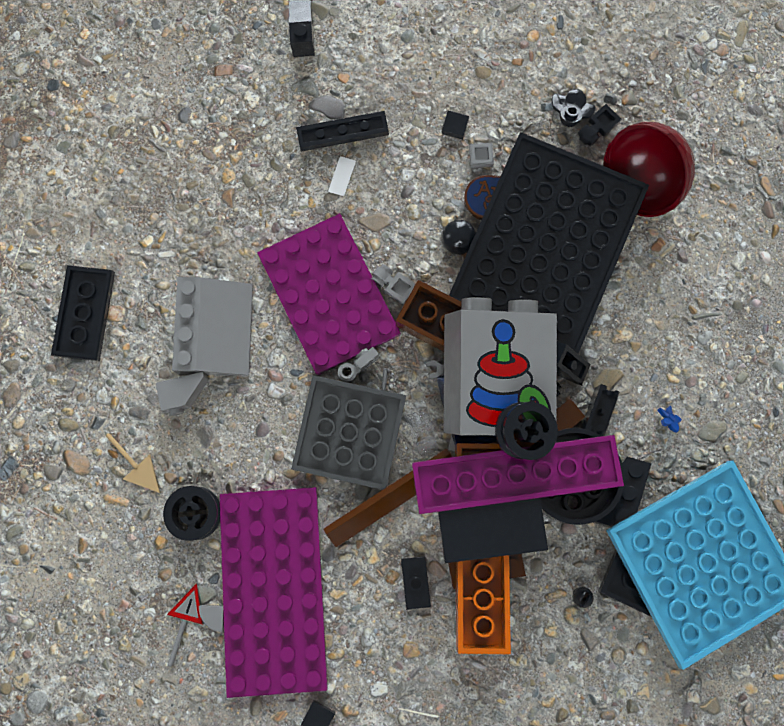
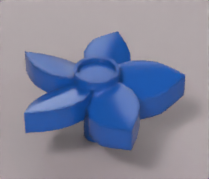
M671 406L666 408V411L659 408L658 412L664 418L661 420L662 426H668L671 431L677 433L679 431L678 423L682 419L678 415L673 414Z

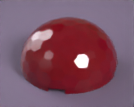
M639 122L629 125L618 132L611 143L608 144L605 152L603 166L649 184L638 211V216L656 217L664 215L684 201L692 187L695 177L693 151L687 140L668 125L658 122Z

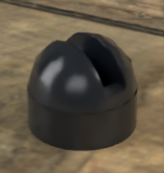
M578 587L572 595L574 603L581 608L589 607L594 600L591 590L585 587ZM585 593H589L585 602L581 604L580 602L582 601Z

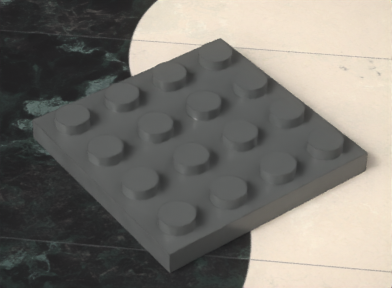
M313 375L291 470L377 489H385L388 484L406 395Z

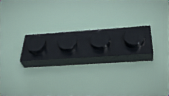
M385 111L296 127L301 152L389 135Z

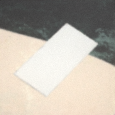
M340 156L328 192L341 196L345 195L356 163L355 160Z

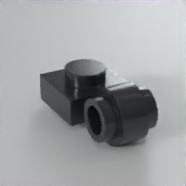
M605 104L590 117L588 122L592 126L586 124L578 132L579 140L584 145L588 144L591 147L600 138L598 132L605 137L622 119Z

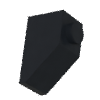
M557 342V376L582 386L591 364L567 344Z

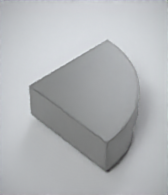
M199 605L200 617L205 625L214 631L223 632L224 606Z

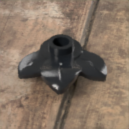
M572 89L568 92L567 96L555 93L552 97V107L560 113L561 122L567 127H574L581 119L590 118L594 115L596 106L586 103V95L580 89Z

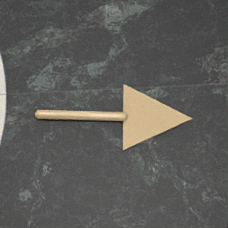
M107 433L106 437L134 467L123 480L160 493L151 455L149 454L137 465L112 435Z

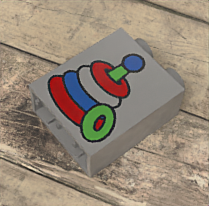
M464 298L461 301V310L445 314L444 433L455 435H495L498 416L507 406L517 402L540 403L546 406L556 419L557 314L538 313V301L511 300L508 301V312L492 311V299ZM524 412L518 417V419H533V421H537L528 412Z

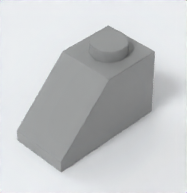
M204 372L157 382L156 388L161 411L169 413L170 416L183 414L185 409L191 408L209 381L208 375Z

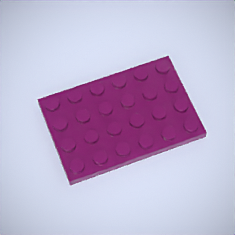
M340 213L257 252L317 376L355 358L365 348L368 350L372 347L376 348L401 336V332L396 326L375 281L371 279L372 275Z

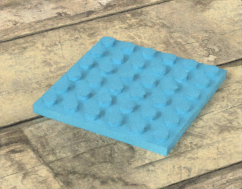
M734 461L725 462L606 530L678 668L682 670L784 609V553Z

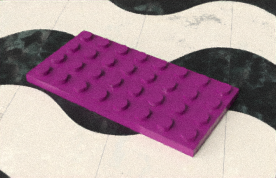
M317 487L220 494L226 698L327 691L328 678Z

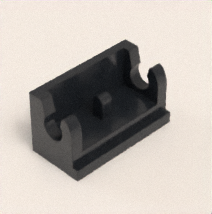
M603 384L595 387L581 428L605 436L620 392L617 390H607V386Z

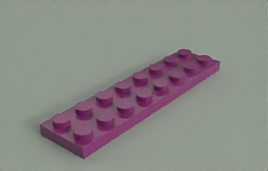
M615 435L555 443L552 450L546 456L536 460L517 459L501 450L412 463L419 515L624 486Z

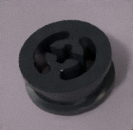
M517 402L507 406L500 413L496 421L495 435L500 448L509 456L517 459L536 460L546 456L554 447L558 436V426L554 415L546 406L537 402ZM524 412H528L537 421H533V419H518V417ZM515 440L534 444L528 449H523Z
M185 486L179 488L169 496L163 509L165 526L178 539L185 541L204 539L214 533L220 524V501L212 491L204 487ZM200 497L207 504L208 518L205 524L200 527V523L205 520L207 514L179 517L183 523L188 525V529H186L179 521L178 510L179 512L206 510L205 506L198 502Z

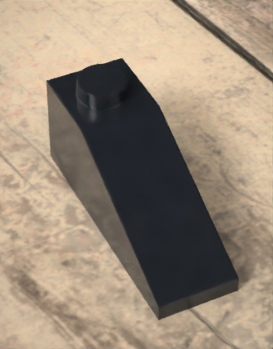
M289 0V34L293 57L315 56L311 0Z

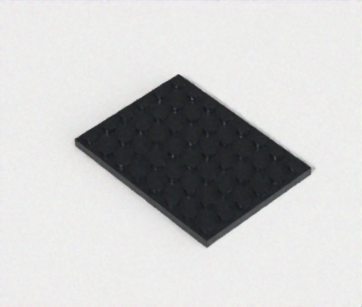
M520 132L449 296L459 301H462L464 298L492 299V311L508 312V301L536 300L538 301V313L557 314V342L567 344L579 354L649 184Z

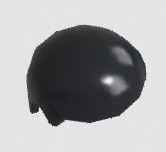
M454 220L448 223L441 233L443 246L452 254L463 255L468 252L476 231L469 222Z

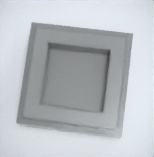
M492 143L469 145L471 168L493 167Z

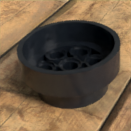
M568 428L558 431L556 443L602 436L587 429ZM619 456V462H620V467H621V472H622V477H623V483H624V482H625L624 468H623V464H622L621 458H620V456ZM624 486L600 489L594 495L585 491L556 495L553 498L542 497L540 498L542 513L552 520L564 524L583 525L593 523L605 517L615 508L621 498ZM570 495L575 496L578 500V505L574 509H571L567 504V499Z

